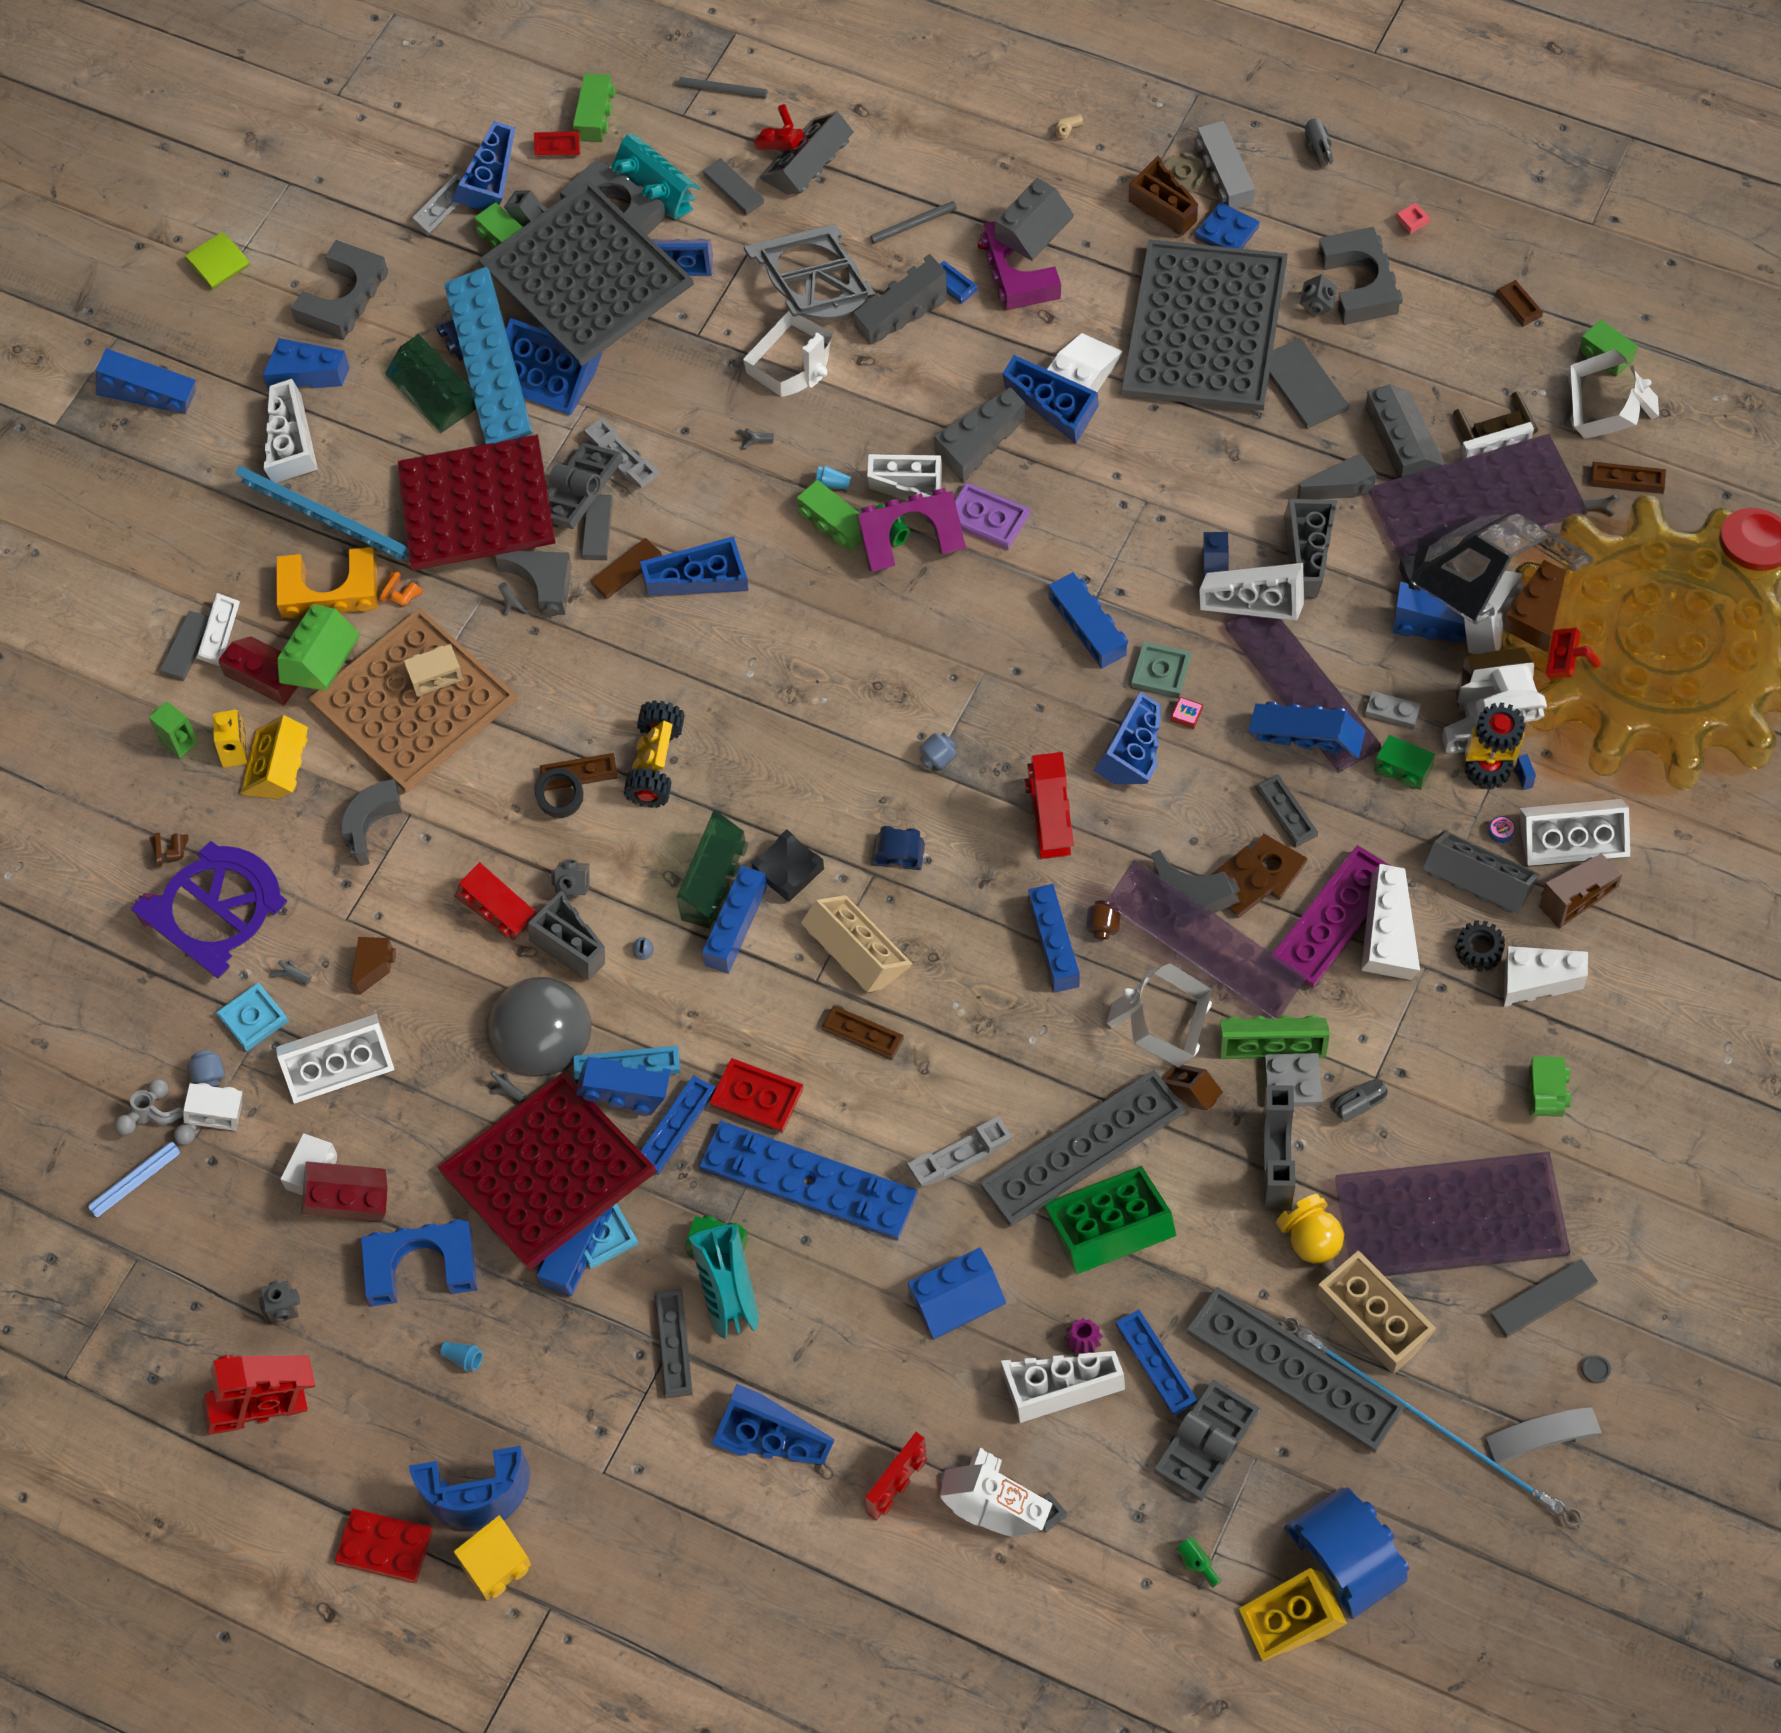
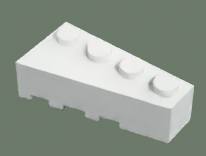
M292 379L271 385L269 388V423H267L266 429L268 440L265 443L266 461L264 462V470L270 480L277 483L318 470L302 396Z
M1379 864L1371 876L1361 971L1412 980L1420 971L1406 872L1404 868Z
M1115 1351L1079 1354L1078 1357L1067 1358L1061 1355L1053 1356V1359L1044 1360L1026 1358L1025 1361L1021 1362L1001 1361L1003 1377L1020 1423L1125 1390L1124 1373Z

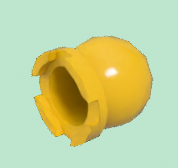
M1314 1194L1298 1201L1296 1204L1299 1208L1289 1215L1284 1211L1278 1217L1276 1224L1283 1234L1291 1233L1290 1242L1293 1250L1302 1260L1313 1264H1322L1331 1261L1339 1255L1343 1247L1344 1232L1340 1222L1331 1213L1324 1211L1328 1204L1323 1196L1319 1197L1318 1194Z

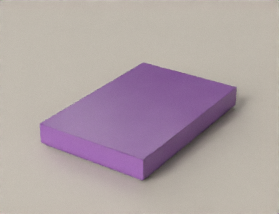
M967 482L955 499L962 531L1009 550L1030 515L1029 508Z

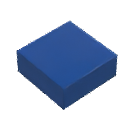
M1528 754L1518 756L1515 770L1523 790L1533 788L1536 774Z

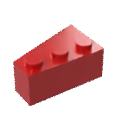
M481 862L458 884L455 898L495 926L498 932L505 938L509 937L514 941L528 927V923L537 914L534 909Z

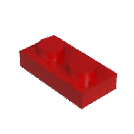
M580 131L534 132L535 155L581 154Z

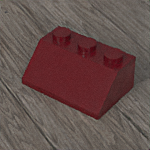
M252 636L231 642L218 659L224 676L282 705L287 703L299 687L279 683L278 657L282 651Z
M306 1161L301 1214L381 1222L386 1214L388 1191L386 1169Z

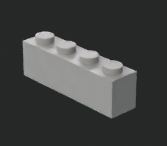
M1224 121L1199 127L1197 138H1195V146L1197 151H1201L1203 155L1204 167L1210 170L1212 184L1214 186L1217 185L1220 201L1234 209L1254 204L1255 187Z

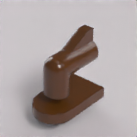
M155 833V836L149 837V840L156 855L157 867H162L160 833ZM176 833L171 835L172 850H164L166 861H177L184 857V848L188 842V834L181 835Z

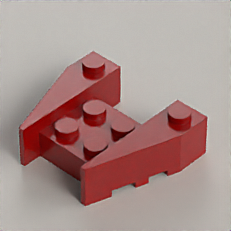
M1063 752L1032 755L1031 763H1027L1028 778H1024L1026 793H1031L1041 859L1071 856L1070 846H1074L1069 812L1070 805L1066 790L1067 779Z
M224 1355L217 1358V1360H213L211 1376L214 1390L205 1393L202 1403L207 1433L210 1435L236 1431L245 1428L244 1423L258 1419L259 1424L269 1422V1417L284 1414L291 1416L308 1411L304 1389L315 1388L309 1355L237 1357Z

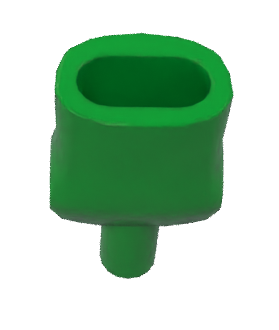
M879 504L875 508L879 509L883 508L884 506L882 504ZM902 515L896 518L890 528L889 540L894 547L904 544L910 534V529L905 524V518Z
M1194 1537L1185 1540L1176 1548V1551L1183 1559V1566L1186 1570L1202 1573L1212 1588L1221 1583V1580L1211 1568L1212 1562L1210 1557Z

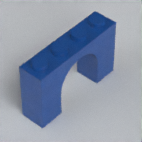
M457 1219L443 1225L426 1224L422 1228H399L391 1233L373 1232L368 1236L361 1237L366 1298L371 1307L398 1303L395 1278L397 1266L406 1254L422 1248L435 1250L444 1257L447 1286L451 1294L478 1290L473 1234L468 1221Z

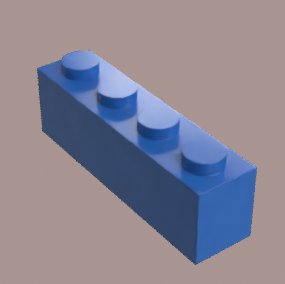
M1072 572L1048 585L1049 600L1101 669L1127 655L1128 640L1125 634L1116 629L1112 617L1108 613H1104L1096 596H1091L1082 578L1079 579Z
M744 866L740 867L703 949L705 966L729 974L766 892L767 882L765 873Z
M1054 884L1028 889V904L1054 993L1080 987L1079 969Z
M613 1207L540 1262L537 1269V1277L543 1287L572 1297L588 1264V1259L584 1252L587 1249L590 1256H592L597 1245V1241L593 1239L592 1235L594 1233L595 1237L600 1239L605 1228L604 1222H608L614 1210Z

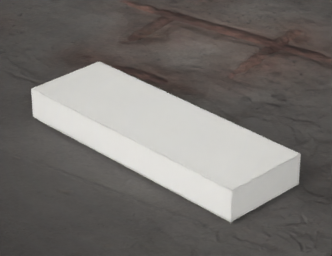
M1529 422L1465 441L1462 446L1461 458L1463 462H1469L1529 444L1532 440L1534 427Z
M219 593L215 595L196 657L197 659L220 666L218 659L226 650L240 601Z

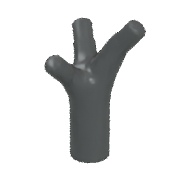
M746 428L745 431L738 430V434L748 438V441L742 446L743 449H747L750 445L757 442H774V433L754 432L749 428Z
M1613 494L1604 499L1585 500L1584 510L1601 509L1613 516L1615 512L1609 505L1620 500L1621 497Z
M506 582L498 586L505 600L504 615H508L510 608L513 606L525 614L528 612L519 603Z
M280 960L278 964L284 970L270 974L272 978L278 976L290 977L305 985H308L312 976L298 970L292 960H289L288 964Z
M495 1071L490 1073L501 1086L493 1089V1094L506 1093L519 1103L523 1102L526 1094L510 1082L507 1073L502 1074L503 1078Z

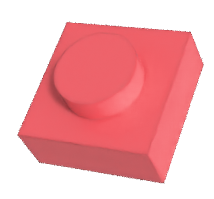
M1414 203L1397 213L1396 220L1412 234L1429 224L1430 217Z

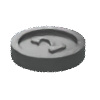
M1594 1355L1585 1360L1582 1372L1589 1382L1599 1384L1609 1378L1611 1366L1604 1357Z

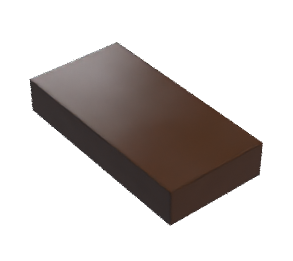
M1517 280L1496 290V296L1522 327L1542 317L1543 311Z

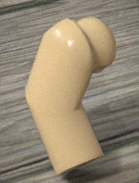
M1078 114L1060 119L1055 129L1056 135L1061 139L1068 137L1073 127L1083 125L1082 115Z

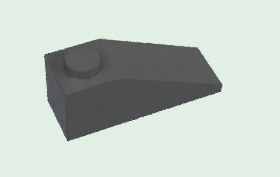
M1359 453L1300 482L1297 497L1298 499L1353 498L1360 494H1366L1375 486L1376 472L1363 455Z

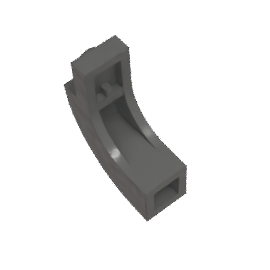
M531 190L514 191L504 206L508 214L522 227L548 210L539 202Z
M395 779L379 782L364 789L350 802L344 813L341 828L342 836L346 846H350L352 858L357 857L360 866L370 864L366 836L371 825L382 817L402 813Z

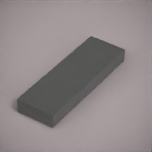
M721 158L703 170L704 176L746 215L764 204V198Z
M597 495L587 509L582 552L583 560H607L613 505L612 495Z
M192 611L188 612L160 669L162 675L182 681L185 680L198 653L209 616Z
M1279 774L1256 785V790L1295 847L1318 836V831Z

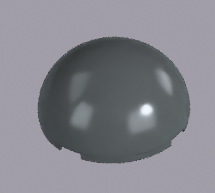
M532 977L516 982L498 997L489 1015L488 1038L496 1057L510 1070L531 1077L532 1075H553L574 1064V1056L584 1053L591 1037V1016L584 999L568 984L554 978Z

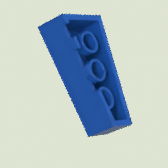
M1400 582L1393 627L1394 634L1419 636L1430 640L1443 639L1455 643L1467 642L1463 613L1435 595L1430 594L1429 591L1422 587L1417 591L1409 589V584Z

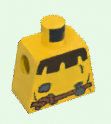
M238 710L214 713V743L223 768L248 764L246 729ZM228 744L234 745L235 748L230 750Z

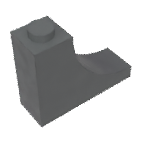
M515 551L496 555L499 572L520 576L535 588L538 593L541 614L548 616L566 614L572 569L568 552Z
M1161 849L1151 853L1175 917L1183 927L1240 902L1237 896V892H1240L1235 878L1230 879L1224 871L1208 876L1190 875L1174 868Z

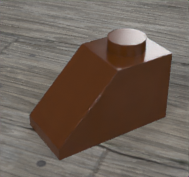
M358 937L351 980L355 994L361 995L390 973L391 963H395L396 949L392 948L389 938Z
M1174 1065L1162 1078L1175 1096L1196 1109L1207 1111L1215 1105L1217 1098L1223 1093L1209 1072L1202 1068L1187 1065L1177 1067Z

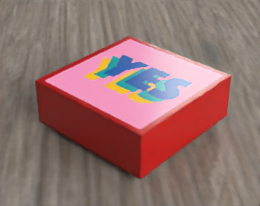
M1180 697L1172 713L1171 721L1194 729L1202 713L1203 704Z

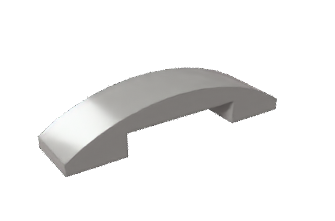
M603 417L584 430L593 445L618 451L622 454L624 459L616 471L632 484L642 488L660 476V472L646 458L642 460L618 437L617 431Z
M997 1116L976 1127L975 1133L933 1155L931 1152H928L907 1163V1166L921 1187L950 1178L981 1162L1011 1141L1013 1136L1000 1117Z
M1590 1407L1558 1412L1514 1425L1486 1437V1442L1494 1462L1500 1464L1521 1458L1524 1453L1570 1440L1578 1442L1599 1436L1602 1432L1594 1411Z

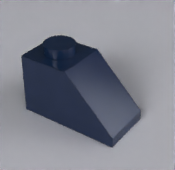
M1203 532L1204 581L1207 573L1229 571L1228 532Z

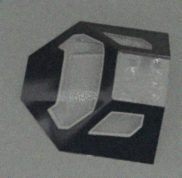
M1518 512L1457 518L1418 540L1411 583L1477 625L1495 615L1494 606L1488 603L1512 557L1534 547L1572 571L1592 562L1593 557Z

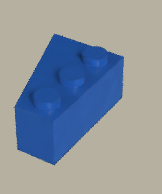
M278 338L263 377L268 392L271 385L290 379L294 381L297 388L301 386H312V388L337 387L343 385L350 367L343 350Z
M594 1057L586 1059L581 1068L576 1095L583 1096L587 1101H601L608 1103L612 1108H626L633 1110L637 1115L647 1116L652 1115L666 1097L671 1069L663 1068L661 1073L646 1070V1065L638 1064L637 1069L621 1067V1061Z

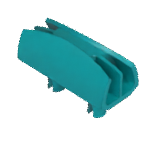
M627 134L620 143L615 160L611 165L613 172L617 171V175L624 174L635 185L642 186L643 197L648 196L647 200L660 198L662 203H664L665 212L674 219H678L693 210L689 201H694L696 198L688 188L700 190V186L637 135Z
M722 1225L697 1232L689 1237L692 1252L697 1261L696 1267L700 1273L698 1275L703 1284L701 1286L705 1294L704 1298L708 1305L707 1309L714 1331L720 1337L726 1339L728 1321L734 1320L739 1334L741 1332L738 1319L742 1317L745 1318L751 1330L755 1331L759 1323V1310L737 1225Z

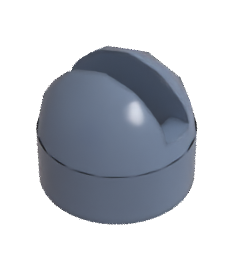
M638 938L633 943L632 949L637 959L646 960L653 955V944L648 938ZM641 944H644L643 952H639Z

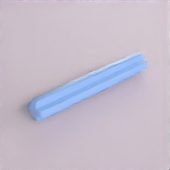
M173 1142L167 1143L88 1205L89 1210L93 1215L99 1217L178 1156L180 1153L178 1147Z

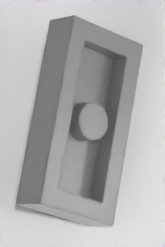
M1372 691L1365 717L1414 730L1421 704Z

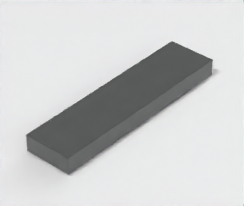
M1581 1259L1494 1310L1490 1316L1507 1338L1595 1286L1598 1280Z
M680 1289L655 1293L665 1397L668 1399L693 1395L683 1291Z

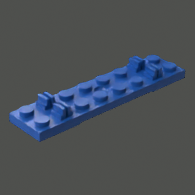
M721 1120L700 1164L701 1171L762 1191L897 1241L918 1195L917 1189ZM811 1177L814 1179V1182L811 1185H806L804 1179Z

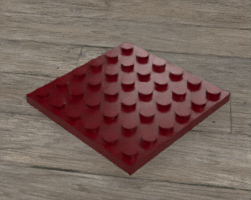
M538 434L398 461L412 571L556 544Z
M565 1072L561 1073L437 1167L444 1178L528 1271L657 1172L655 1166L593 1102L585 1100L583 1096L576 1095L577 1085Z

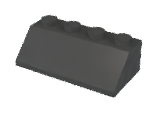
M838 111L814 118L803 129L804 137L794 150H784L760 176L762 181L787 195L804 192L809 187L808 182L822 173L823 170L821 168L836 157L835 153L837 150L845 147L849 143L848 138L854 133Z
M1391 384L1367 391L1366 411L1400 482L1446 469L1443 458L1409 391Z
M1448 831L1434 841L1423 867L1431 877L1438 880L1445 879L1451 882L1452 886L1462 891L1469 890L1475 893L1478 899L1497 903L1500 909L1509 913L1519 912L1540 876L1537 872Z

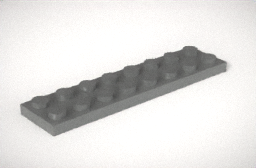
M1152 1070L982 1180L980 1187L1010 1227H1012L1185 1114V1108L1157 1072Z
M1216 1287L1187 1329V1334L1374 1453H1376L1405 1409V1405L1219 1287Z

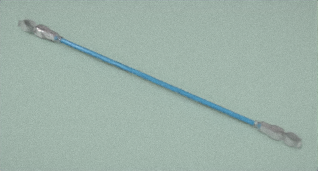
M1283 1315L1284 1321H1293L1297 1325L1299 1332L1293 1331L1290 1332L1291 1334H1295L1299 1339L1323 1354H1327L1356 1375L1404 1404L1407 1410L1531 1493V1496L1544 1506L1550 1514L1555 1517L1562 1516L1565 1525L1580 1528L1578 1523L1570 1524L1566 1521L1565 1514L1562 1513L1563 1510L1566 1513H1576L1579 1516V1521L1584 1523L1585 1520L1581 1519V1514L1578 1510L1567 1509L1565 1503L1560 1499L1551 1497L1544 1491L1532 1488L1333 1353L1310 1329L1298 1327L1299 1324L1295 1318H1285ZM1279 1321L1278 1325H1281L1284 1329L1283 1322Z

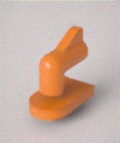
M397 571L396 573L391 572L388 584L380 596V601L385 603L391 596V601L400 606H406L410 600L421 595L423 589L415 583L409 582L402 594L399 593L395 588L400 583L401 574Z

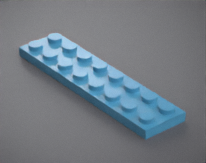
M484 267L445 282L444 287L486 444L499 443L533 434L490 270Z
M239 465L235 474L243 478L241 483L251 487L253 490L263 495L265 494L282 504H286L300 513H305L311 518L325 523L337 531L344 532L350 537L364 542L381 552L383 551L401 562L403 558L410 560L408 548L401 543Z

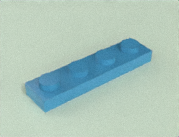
M678 1046L574 1056L576 1084L579 1081L582 1065L588 1057L621 1061V1067L637 1069L638 1064L646 1065V1070L662 1073L663 1068L671 1069L670 1075L681 1074Z

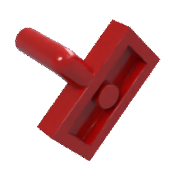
M785 104L778 106L784 126L781 129H763L754 141L757 150H794L803 139L802 129H793L794 124Z
M1578 628L1553 630L1545 672L1549 679L1573 677L1576 657H1585L1593 668L1601 666V660L1589 646L1578 647L1581 634Z

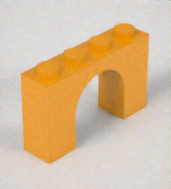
M374 548L349 549V575L347 580L339 588L323 593L315 592L306 587V569L301 554L277 556V607L281 618L294 619L305 616L311 605L335 608L340 614L351 611L366 612L378 609V566Z

